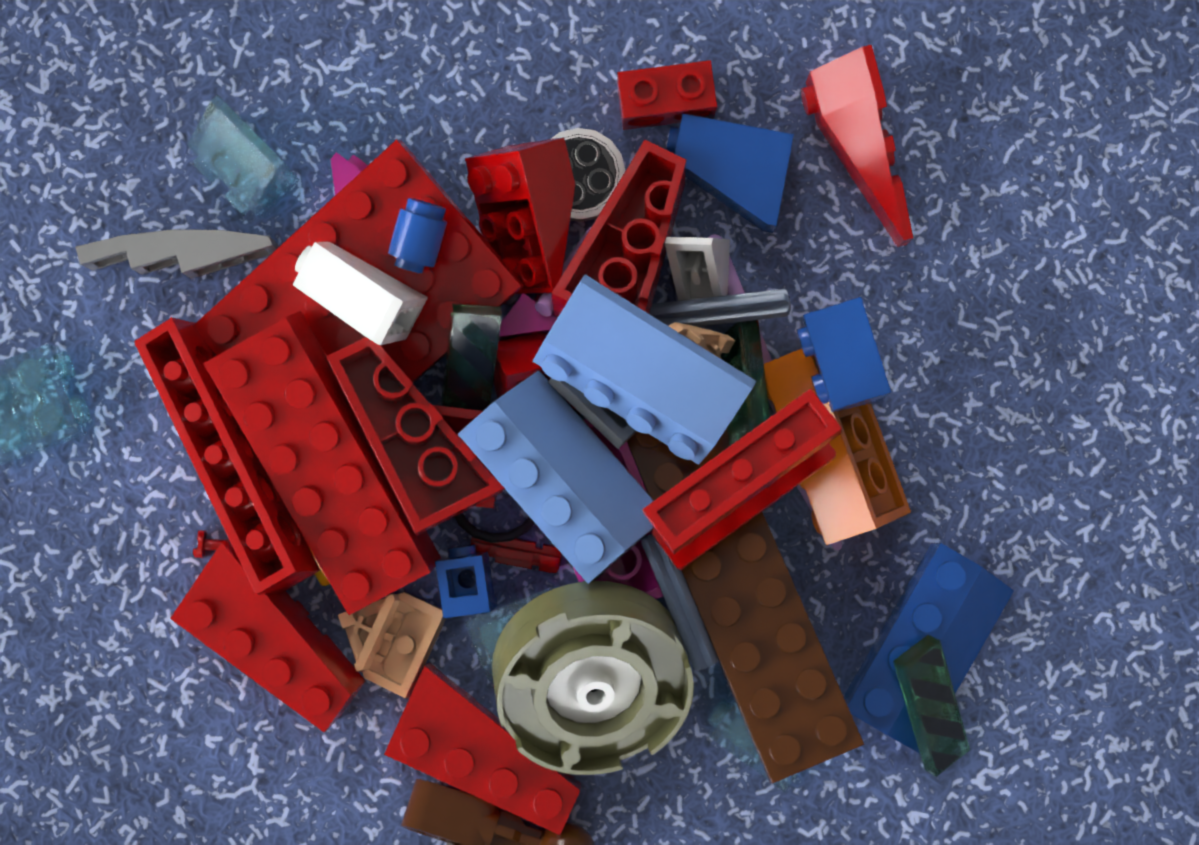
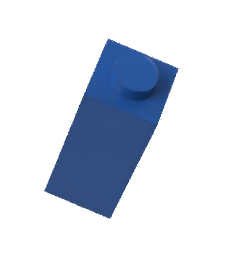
M682 114L680 128L670 127L666 150L687 160L686 178L762 231L774 232L778 222L794 134Z

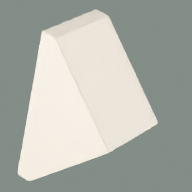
M666 237L665 247L678 301L728 295L730 239Z

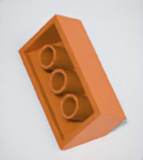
M802 348L759 365L764 375L765 394L773 401L776 412L810 388L816 394L811 376L820 373L814 355L805 358ZM829 402L823 404L842 428V433L829 442L836 451V458L802 482L800 486L806 490L813 509L811 513L813 525L816 531L823 536L825 545L877 529L911 513L871 403L831 412Z

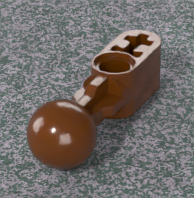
M416 779L401 823V827L453 845H595L591 835L583 827L575 823L566 822L561 835L547 829L542 831L524 825L521 817L504 811L473 795L421 779Z

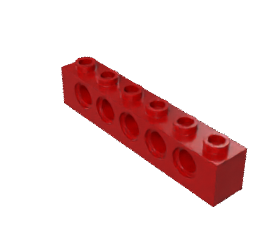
M171 317L135 340V346L255 594L283 593L319 572L320 569L308 544L203 364L215 357V355L203 340L195 323Z

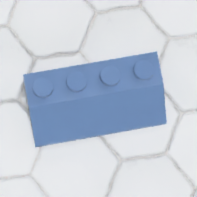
M586 274L580 280L532 361L542 367V370L552 379L565 381L584 393V396L592 404L610 409L626 419L628 425L634 430L650 434L668 445L670 451L676 456L685 460H692L698 465L714 448L757 382Z
M538 370L490 404L458 435L589 584L602 575L654 528L642 511L643 508L654 500L564 397L548 383L549 380L541 371Z

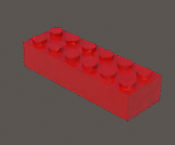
M301 311L284 317L203 363L348 615L432 572L436 567L435 561L441 559L439 552L427 531L415 536L328 364L324 350Z

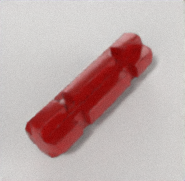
M473 537L471 539L470 545L475 544L476 552H488L489 557L495 558V563L532 569V565L539 566L538 571L557 573L559 570L562 554L555 545L543 543V548L536 547L537 542L517 538L512 541L489 543Z

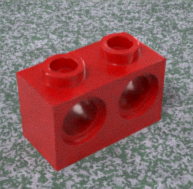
M711 60L617 72V88L623 130L681 123L682 114L709 119L715 118L717 101Z

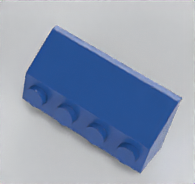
M931 543L843 696L850 713L921 754L932 734L925 732L921 715L941 719L949 703L915 696L910 678L950 686L954 696L1014 590L985 568L944 544ZM933 648L941 649L946 668L917 662V660Z

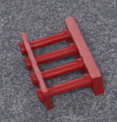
M810 388L643 508L644 515L654 527L652 529L653 537L675 567L679 570L684 569L836 458V451L829 442L842 433L841 426Z

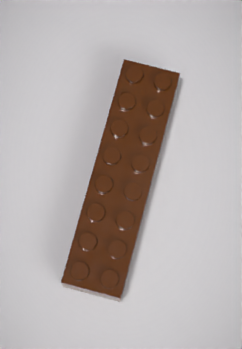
M725 430L714 448L698 465L692 460H685L676 456L670 451L668 445L650 434L637 431L627 441L646 491L653 500L659 498L732 445L727 430ZM761 512L681 571L770 784H773L864 745V742L763 512Z

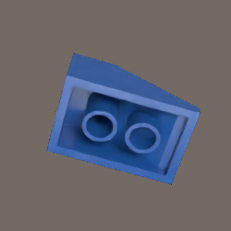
M861 297L803 315L805 327L796 329L805 358L814 355L820 374L811 376L813 386L819 400L823 404L829 402L831 412L883 400L891 393Z

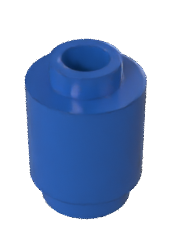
M408 198L406 207L399 210L388 249V254L396 257L395 266L421 274L425 266L435 267L447 221L443 220L446 208L422 200Z

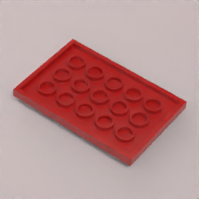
M396 139L197 321L195 326L205 343L216 356L284 317L299 311L303 313L326 356L365 338L366 336L293 286L298 272L295 271V265L303 250L307 246L312 247L314 242H331L428 297L407 339L381 345L414 383L454 348L452 346L454 326L467 337L478 327L469 316H491L525 285L403 141ZM408 198L422 200L446 208L443 220L447 221L435 267L425 266L422 274L395 266L396 257L388 254L399 210L406 207Z

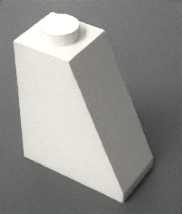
M314 242L312 247L307 246L295 265V271L298 272L293 286L378 345L406 340L428 299L425 295L331 242Z

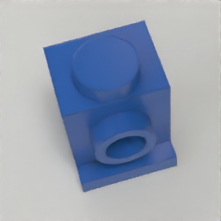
M475 544L448 548V557L435 561L443 618L487 613L494 610L498 604L497 597L494 595L488 552L477 553ZM467 569L474 572L476 577L474 586L463 584L461 580L463 570Z

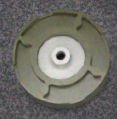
M586 581L567 584L543 593L523 606L510 619L501 632L493 653L492 676L501 726H505L506 730L516 741V748L522 755L532 762L553 771L574 775H597L622 770L621 760L634 756L647 748L651 755L662 749L679 731L688 716L694 692L693 674L684 644L672 615L654 597L625 584L610 581H592L588 584Z

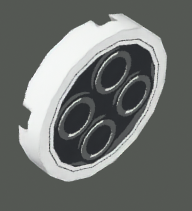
M575 128L559 132L551 139L564 137L575 180L570 220L584 222L596 219L626 171L622 154L609 138L595 130Z

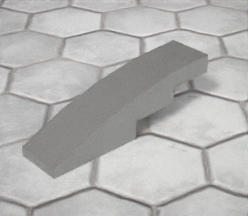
M172 229L122 235L76 246L75 248L80 265L92 271L127 260L131 269L141 275L179 264L181 273L193 279L271 255L278 248V244L270 236L226 230Z

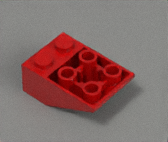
M564 137L508 145L465 158L468 170L467 180L475 197L480 217L479 228L481 234L525 285L516 294L552 293L562 276L575 191V180Z

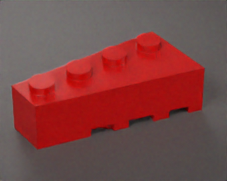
M647 140L643 141L552 291L554 316L558 317L584 274L648 314L650 313L666 256L665 240L666 237H671L685 187L686 159Z
M365 337L326 356L328 364L415 536L503 492L505 488L479 461L467 444L452 430L435 407L413 385V382L381 345Z
M229 539L221 542L170 618L324 733L340 718L366 681L359 672H356L355 667L327 634L323 635L307 617L309 612L298 600L295 602L286 591L277 594H255Z
M430 662L424 665L384 755L558 835H561L581 789V783L570 774L542 767L522 755L516 748V741L506 730L505 726H501L499 718Z

